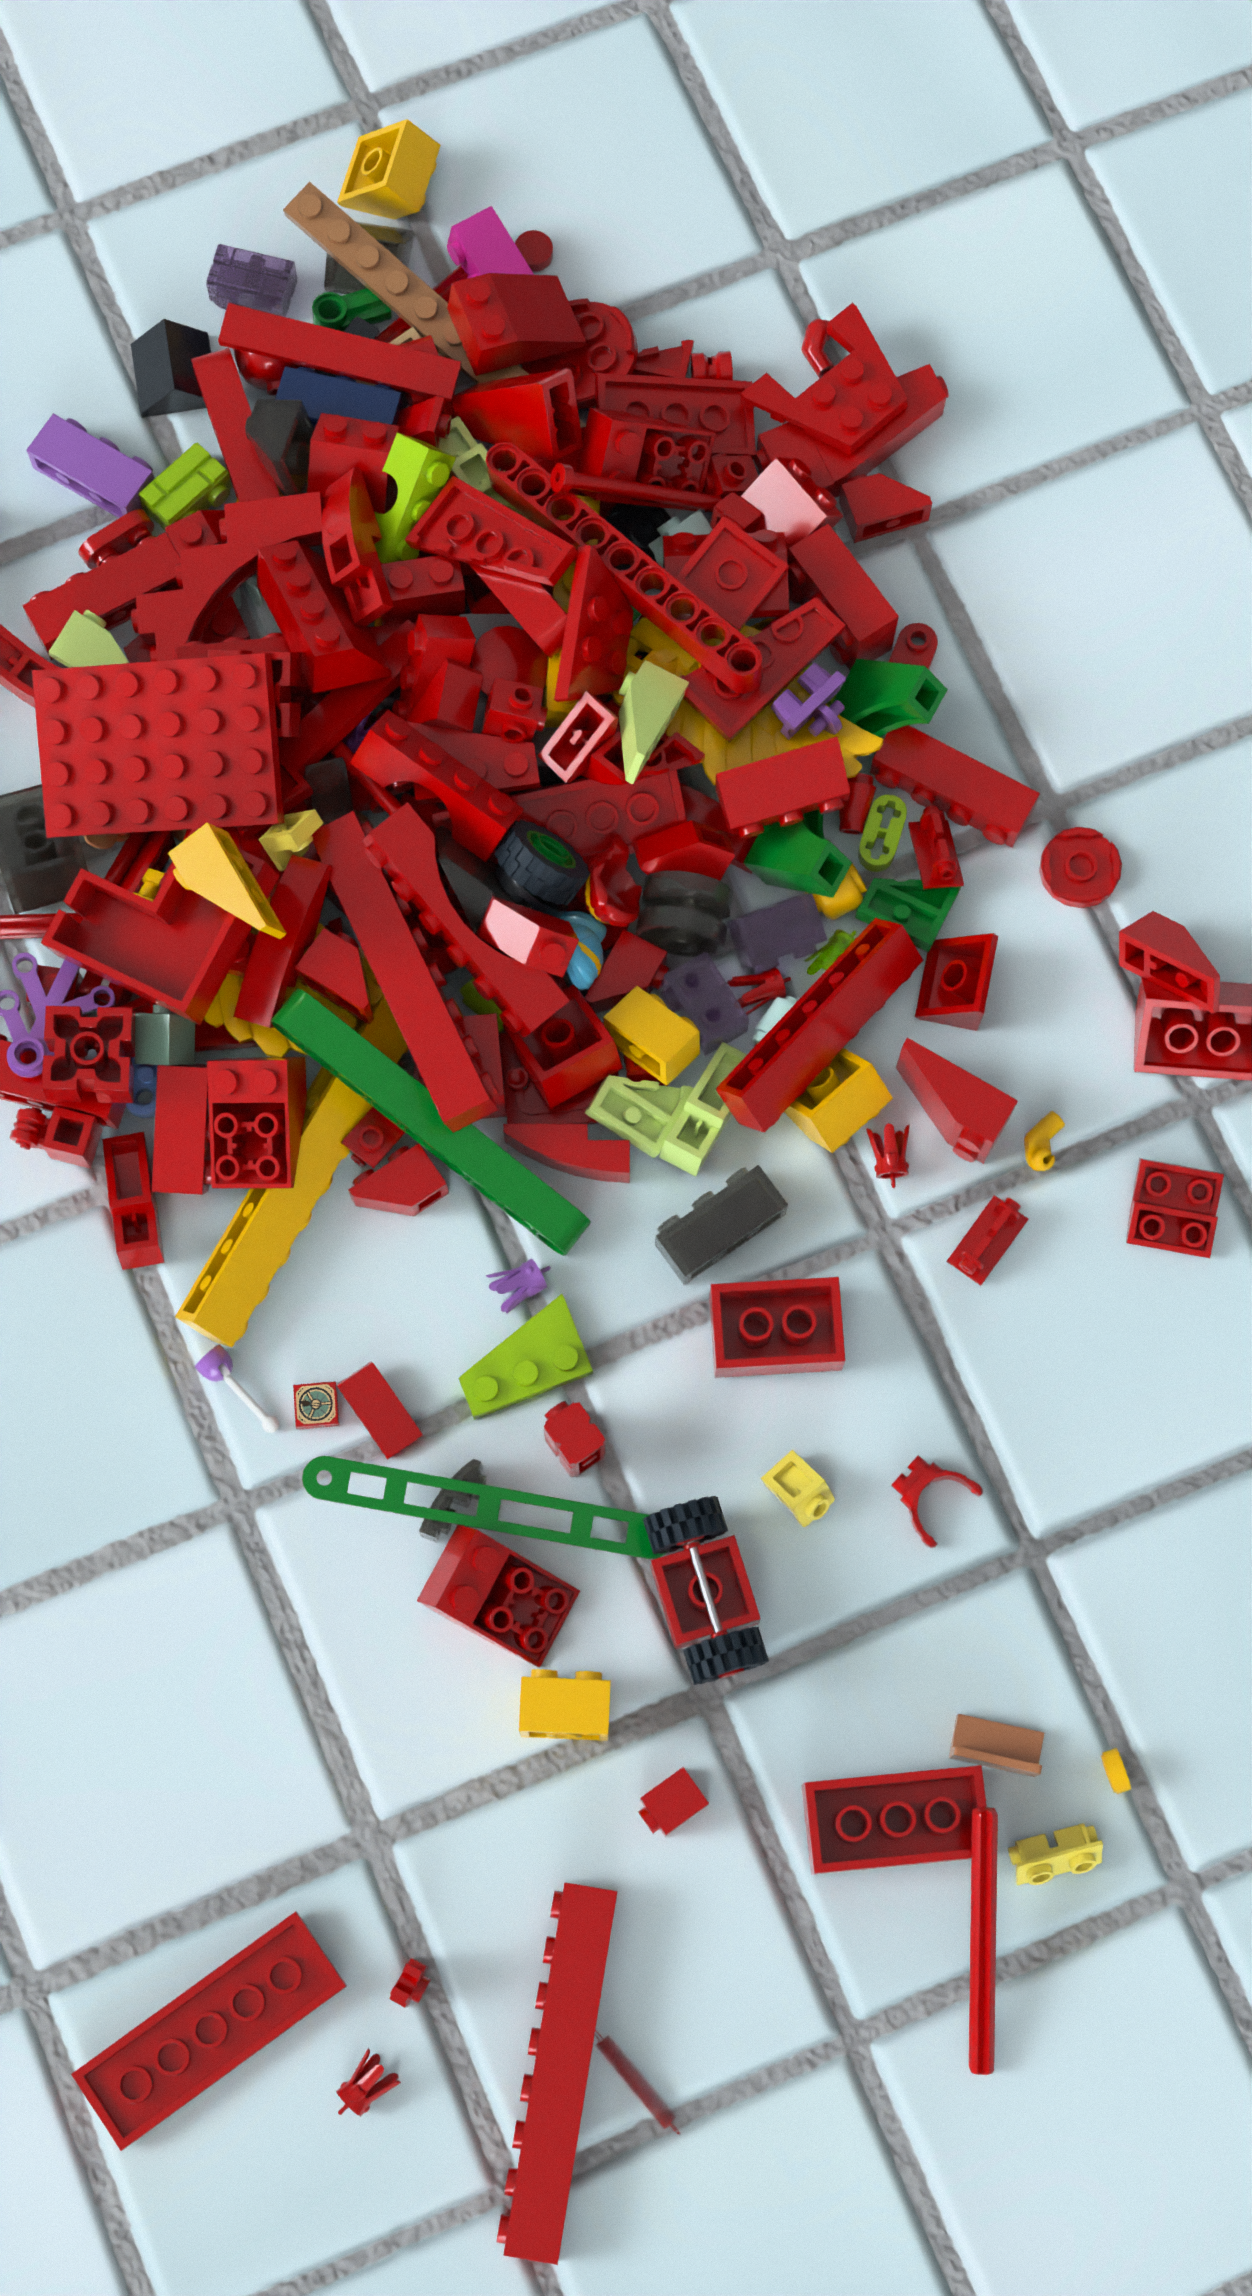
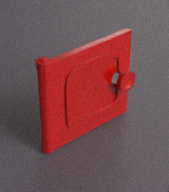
M499 1034L507 1124L598 1123L584 1112L603 1080L550 1109L528 1076L507 1034ZM619 1071L615 1072L611 1076L619 1077Z

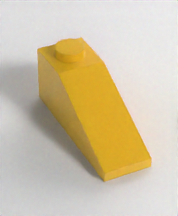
M207 822L168 853L176 867L173 870L174 876L186 890H193L264 933L279 939L287 934L229 832Z

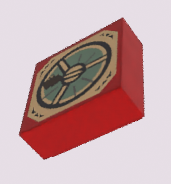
M336 1381L293 1385L297 1430L340 1426Z

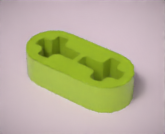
M886 794L874 800L867 818L858 849V859L860 864L871 872L886 870L891 866L895 857L907 816L905 803L895 795ZM886 807L894 809L893 816H895L890 820L888 829L880 827L883 818L881 813H884ZM877 838L884 839L882 852L885 854H881L879 859L871 858V851L869 849L874 848Z

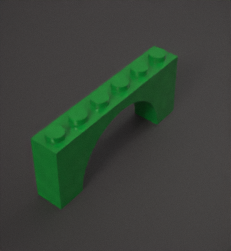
M856 659L846 677V681L841 686L832 704L836 700L840 701L845 707L839 714L840 716L858 727L881 737L903 726L921 723L929 724L948 689L926 666ZM818 809L803 814L804 820L789 826L781 827L779 822L763 826L764 832L757 836L743 864L766 885L833 898L852 862L835 845L825 839L823 833L824 814H820Z

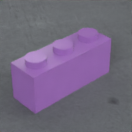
M54 413L26 450L35 470L117 518L130 511L143 509L138 493L155 479L152 467L143 459L137 456H133L131 459L121 453L119 448L109 439L104 437L97 439L88 434L87 430L72 418L64 420Z

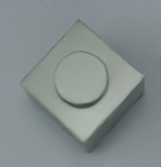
M153 1005L152 1013H135V1064H195V1023L159 1005Z

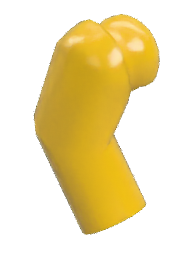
M1050 1111L1024 1137L1025 1160L1035 1171L1049 1170L1055 1162V1156L1051 1155L1050 1139L1065 1126V1123L1053 1111Z

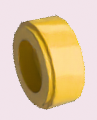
M1114 1748L1102 1752V1755H1100L1113 1792L1120 1794L1131 1790L1129 1778L1118 1749Z

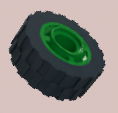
M525 820L515 821L495 849V858L498 859L499 865L503 867L505 872L516 883L526 888L535 896L537 895L543 900L557 905H568L569 902L571 903L590 875L587 863L583 861L582 856L571 845L563 841L558 835L533 822H526Z

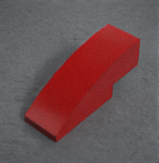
M503 1124L504 1142L547 1167L574 1176L598 1181L630 1183V1140H588V1124Z
M144 1131L104 1138L102 1141L109 1208L113 1217L116 1253L123 1270L165 1263L155 1192H152V1171Z

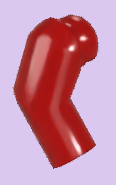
M820 318L813 320L807 326L801 347L803 355L819 378L834 367V364L824 351L826 341H829L831 338L826 333L829 320H822Z

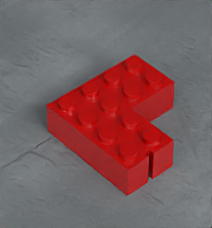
M193 827L192 830L190 831L188 837H189L190 835H192V834H193L195 831H197L198 829H196V828ZM238 848L266 899H268L279 875L266 861ZM174 863L153 902L81 868L63 900L66 905L83 917L81 924L59 909L41 944L58 957L201 1025L253 926L193 890H186L174 876L173 870L176 868Z

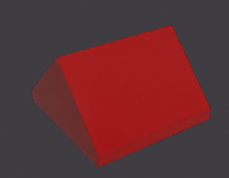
M990 933L936 939L930 951L927 952L915 1017L919 1020L977 1031L985 1011L998 935Z

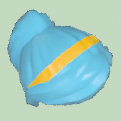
M565 911L559 919L570 922L579 939L565 974L568 976L571 986L574 984L578 990L589 989L594 980L599 976L602 968L603 949L601 942L606 936L607 928L590 914L582 911Z

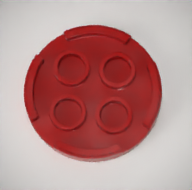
M588 298L568 301L585 338L586 344L584 347L522 363V368L528 374L561 369L572 370L578 410L595 406L594 380L597 373L631 375L638 355L637 338L625 314L615 306L611 307L604 303L590 302Z

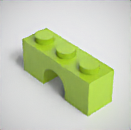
M398 432L382 470L396 480L398 486L397 499L394 506L387 513L382 514L374 511L382 535V539L374 545L379 561L383 564L417 559L420 550L410 548L404 539L445 487L456 457L425 441Z

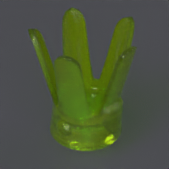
M835 930L826 945L804 960L808 962L819 955L808 967L807 974L814 975L821 968L827 970L855 940L853 937L856 931L854 930L851 934H848L843 930Z

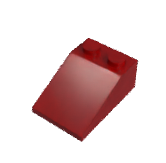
M487 273L452 283L447 310L475 376L581 348L586 344L557 275Z
M907 1037L896 1065L897 1071L945 1141L953 1146V1152L966 1161L974 1162L977 1160L984 1164L1006 1127L1018 1100Z

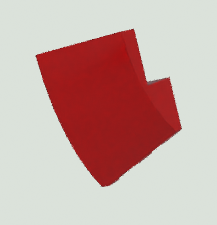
M609 701L605 706L619 718L620 708ZM619 719L616 733L591 755L588 770L583 772L582 776L609 785L629 783L625 781ZM677 731L671 737L664 733L635 781L701 763L705 759V754Z

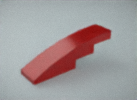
M298 855L291 856L270 902V906L287 934L279 939L259 930L244 974L233 1017L268 1028H275L270 1020L283 1006L287 987H295L298 975L295 966L302 958L305 946L310 947L314 942L332 865Z

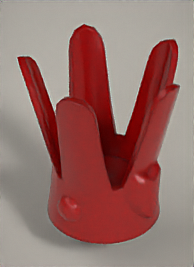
M776 967L764 970L760 974L732 977L731 980L726 982L730 987L760 985L744 993L741 998L734 1002L733 1008L742 1009L762 1001L743 1015V1018H745L768 1001L775 1000L777 997L785 998L786 988L784 983L791 981V977L783 979Z
M890 1123L886 1124L884 1127V1146L880 1135L866 1128L876 1158V1165L874 1166L876 1178L891 1179L892 1188L896 1187L895 1178L909 1175V1164L906 1162L905 1157L910 1125L905 1127L903 1134V1131L895 1133L894 1126Z
M369 2048L351 2079L343 2082L336 2091L345 2103L338 2111L339 2115H342L349 2107L355 2114L361 2117L369 2111L370 2104L401 2083L397 2080L399 2075L396 2073H391L377 2082L384 2072V2067L379 2064V2054L372 2055L365 2064L370 2054Z

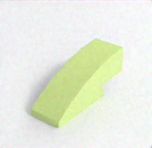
M724 1042L721 1043L688 1097L682 1113L666 1137L659 1158L695 1177L697 1176L732 1114L716 1091V1088L747 1054Z

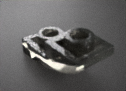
M472 1459L451 1479L485 1485L487 1475L481 1474L483 1470L482 1462ZM442 1489L430 1508L456 1513V1510L450 1508L452 1503L469 1508L471 1499L479 1500V1495ZM424 1519L419 1533L422 1538L437 1543L441 1533L448 1535L452 1524Z

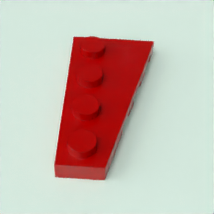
M455 476L451 477L404 539L409 547L550 586H555L577 556V550L570 543Z

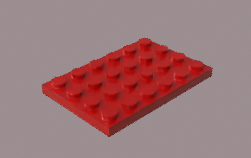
M271 653L32 670L47 838L192 829L193 827L199 829L207 822L216 827L284 823Z

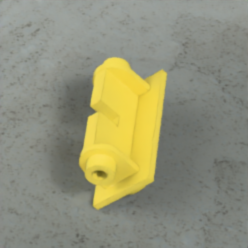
M1084 1823L1053 1831L1057 1847L1053 1848L1049 1847L1045 1834L1015 1841V1846L1009 1847L1008 1853L1012 1865H1016L1017 1886L1025 1883L1040 1885L1050 1881L1055 1875L1070 1871L1074 1874L1085 1873L1092 1870L1097 1864L1102 1863L1103 1843L1102 1840L1098 1841L1094 1826L1085 1827Z

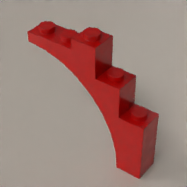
M320 491L224 504L225 518L219 520L222 541L226 544L180 549L181 563L175 565V574L178 587L183 589L135 595L136 609L131 610L132 626L136 634L139 633L148 645L156 644V646H151L150 648L151 661L173 660L175 647H181L187 642L202 640L207 627L223 603L247 579L257 573L258 548L295 540L308 548L323 545L321 515L324 497Z

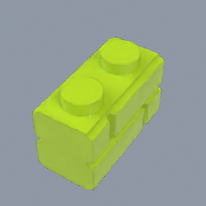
M197 442L140 491L138 496L143 510L164 529L199 510H208L211 506L215 508L221 506L229 497L232 484L228 471Z

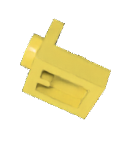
M315 809L284 815V823L274 824L259 841L277 869L283 872L292 855L302 857L309 850V844L313 841L312 834L323 824V821Z
M793 1450L761 1477L764 1485L792 1511L796 1520L803 1527L808 1526L813 1520L820 1519L835 1500L825 1480Z

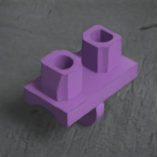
M813 663L797 681L811 696L802 703L787 689L771 706L778 719L784 724L780 732L790 740L814 717L815 721L808 727L809 732L813 736H818L823 730L833 735L837 734L842 729L841 721L837 716L845 707L838 700L830 707L826 706V704L840 691V686L846 681V678L838 670L831 676L825 669Z

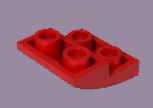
M1139 1158L1126 1243L1210 1258L1218 1221L1216 1213L1224 1174Z

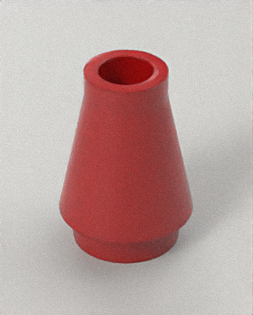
M858 773L855 777L847 778L850 788L849 800L843 801L844 807L839 809V831L846 834H863L864 824L877 789L873 786V776Z

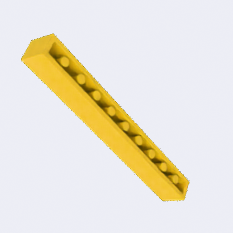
M383 994L380 1002L372 1005L374 1013L372 1023L369 1025L357 1018L355 1031L397 1064L402 1054L406 1053L409 1048ZM321 1067L307 1091L294 1188L249 1189L175 1316L213 1342L233 1347L234 1343L245 1334L248 1328V1319L252 1312L267 1296L270 1288L269 1283L277 1269L282 1267L288 1260L291 1253L290 1247L298 1233L309 1224L312 1216L311 1211L319 1197L331 1186L332 1175L338 1164L350 1153V1150L341 1142L373 1107L324 1067Z

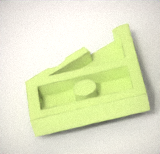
M608 1075L601 1083L584 1113L623 1139L630 1140L632 1145L655 1158L661 1152L666 1137L682 1113L685 1103L694 1088L685 1085L681 1088L661 1086L659 1082L648 1080L633 1082L625 1077Z

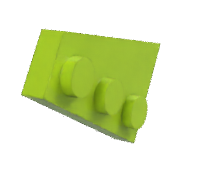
M561 1294L458 1377L475 1420L592 1375L593 1370L564 1296Z

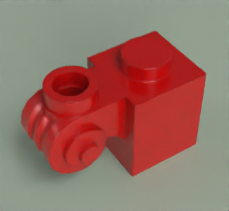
M55 1106L51 1119H47V1116L41 1113L42 1110L35 1107L19 1109L17 1111V1121L13 1124L15 1128L11 1130L9 1138L20 1145V1148L30 1150V1148L43 1149L51 1159L91 1169L103 1131L95 1116Z

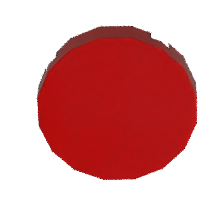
M1075 827L1061 831L1050 840L1042 852L1039 873L1044 888L1052 898L1066 906L1086 908L1098 905L1111 896L1120 880L1122 862L1117 847L1112 841L1110 843L1108 839L1104 838L1102 833L1091 828Z

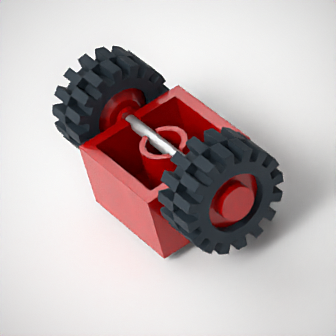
M707 1496L698 1500L693 1499L687 1503H679L674 1505V1507L662 1509L660 1512H655L645 1517L643 1522L653 1554H664L668 1551L673 1552L681 1548L684 1549L683 1551L651 1560L650 1568L675 1650L690 1646L685 1648L683 1652L693 1685L734 1676L769 1662L759 1627H753L759 1625L761 1618L735 1535L703 1545L700 1544L706 1540L714 1539L716 1536L723 1535L728 1531L718 1497Z

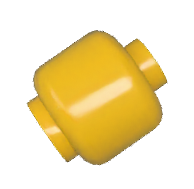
M852 863L833 898L807 892L803 894L815 915L823 912L826 918L836 920L859 907L864 898L862 894L867 891V888Z

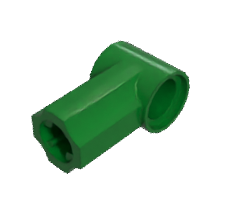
M368 288L343 296L333 292L323 293L316 297L312 305L313 324L343 332L357 316L372 325L392 319L391 309ZM334 317L335 319L328 320L325 318Z

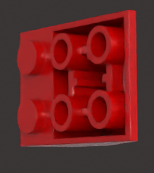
M590 408L576 472L703 493L716 433L627 412ZM579 490L580 492L586 494L587 496L597 501L625 503L688 511L699 510L695 508Z
M305 1057L222 1058L207 1061L212 1188H294L307 1101Z
M457 1525L421 1591L417 1602L451 1622L540 1668L580 1590L481 1531Z

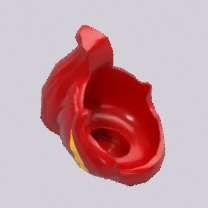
M614 837L611 840L610 848L588 860L587 865L590 875L576 894L575 899L584 904L588 912L596 920L621 928L637 919L640 911L639 900L642 887L636 885L635 880L626 870L629 858L627 844L619 837Z

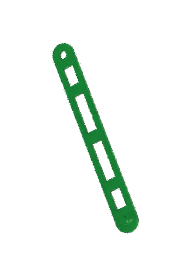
M319 1456L312 1459L306 1465L302 1474V1483L306 1492L318 1500L644 1559H657L666 1554H653L643 1522L645 1517L650 1516L648 1514L330 1456ZM327 1471L331 1474L332 1480L328 1485L318 1483L317 1474L319 1472ZM351 1472L386 1478L383 1499L347 1493ZM407 1482L479 1495L476 1516L405 1504L404 1498ZM501 1500L573 1512L570 1533L499 1521ZM594 1516L628 1522L625 1543L590 1537Z

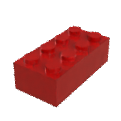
M982 1765L804 1782L801 1787L811 1875L970 1860L972 1856V1811L976 1807H987Z

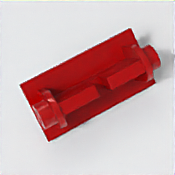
M928 806L923 810L920 821L908 822L923 889L964 886L949 822L945 820L944 812L939 810L937 806Z
M372 1107L343 1139L341 1144L353 1152L351 1159L358 1166L364 1167L368 1164L374 1169L402 1138L405 1132Z
M994 1195L946 1262L981 1286L1029 1220L1018 1212L1021 1206L1011 1198H1006L1003 1201Z

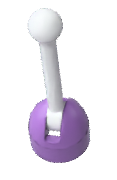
M220 1344L211 1349L195 1365L197 1371L209 1381H225L260 1418L262 1427L266 1432L273 1433L279 1428L278 1419L274 1416H268L231 1376L233 1368L232 1359Z

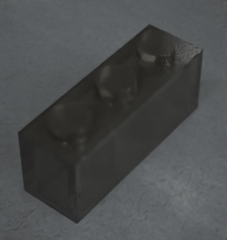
M759 1165L750 1171L746 1167L736 1171L726 1180L727 1187L715 1195L712 1191L703 1194L692 1203L691 1206L694 1210L681 1219L676 1214L657 1228L659 1234L655 1236V1246L683 1285L689 1283L786 1215L788 1203Z

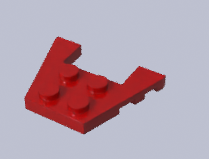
M853 302L827 323L826 333L850 353L796 398L766 372L741 393L740 401L747 408L753 410L754 407L770 413L771 419L782 424L788 421L805 429L806 435L848 454L854 452L906 409L908 404L907 395L859 309Z

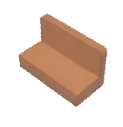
M957 1714L949 1759L1036 1777L1041 1774L1042 1770L1039 1760L1044 1732Z

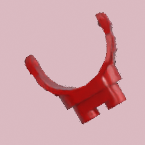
M918 1455L907 1467L912 1472L907 1477L901 1473L891 1486L903 1496L900 1501L909 1509L911 1523L915 1532L921 1537L922 1542L929 1548H935L938 1545L937 1542L926 1533L918 1517V1500L922 1490L931 1483L941 1480L957 1481L978 1497L983 1494V1489L978 1483L970 1480L965 1475L943 1470L934 1462L929 1465Z

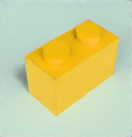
M638 986L631 990L603 1017L604 1027L614 1039L617 1049L666 1086L700 1054V1031L689 1018L685 1016L679 1017L668 1009L659 996L653 993L648 994Z

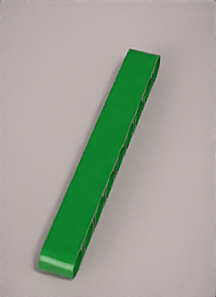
M296 988L270 1020L272 1025L282 1035L558 1254L566 1256L591 1224V1221L580 1210L472 1124L453 1133L443 1123L425 1086L307 992Z

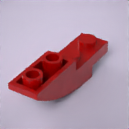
M353 467L327 487L322 506L321 531L324 555L332 586L344 589L354 624L366 627L393 608L394 605L374 545L382 539V535L361 469Z

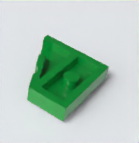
M873 878L862 903L857 909L855 918L867 924H870L875 918L902 924L914 945L929 952L961 887L923 889L922 880L909 879L904 882H898L894 879Z

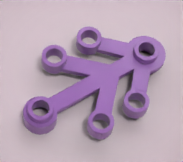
M20 953L14 957L12 969L14 975L22 980L36 1020L28 1034L19 1014L21 1008L20 999L12 990L0 991V1002L4 998L15 1000V1005L10 1010H4L0 1007V1016L4 1017L13 1040L7 1050L8 1065L15 1074L31 1078L42 1073L43 1055L54 1056V1052L49 1051L44 1040L46 1006H80L83 1015L93 1011L97 1012L98 1007H114L116 1000L111 988L97 986L90 994L64 1003L80 969L79 966L66 960L63 961L46 997L37 975L38 964L36 958L29 953ZM22 961H29L33 964V968L27 973L20 972L17 967ZM102 993L107 994L111 998L110 1002L104 1006L95 1003L96 996ZM27 1051L34 1052L37 1055L36 1060L31 1064L23 1063L21 1061L23 1053Z

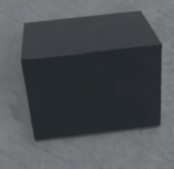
M163 319L130 344L142 418L206 408L191 359L211 353L208 332Z

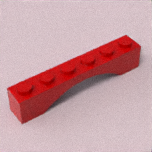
M408 802L368 833L362 842L367 846L364 851L369 860L378 869L384 867L394 879L391 884L396 893L405 902L411 900L421 912L418 917L423 926L432 935L437 933L448 945L446 952L450 959L458 967L463 968L465 966L475 978L473 985L477 992L485 1000L489 1001L492 999L502 1011L499 1014L502 1022L512 1033L516 1034L519 1032L524 1038L570 1001L547 972L526 966L515 959L499 953L480 940L465 925L451 905L440 880L435 857V835Z

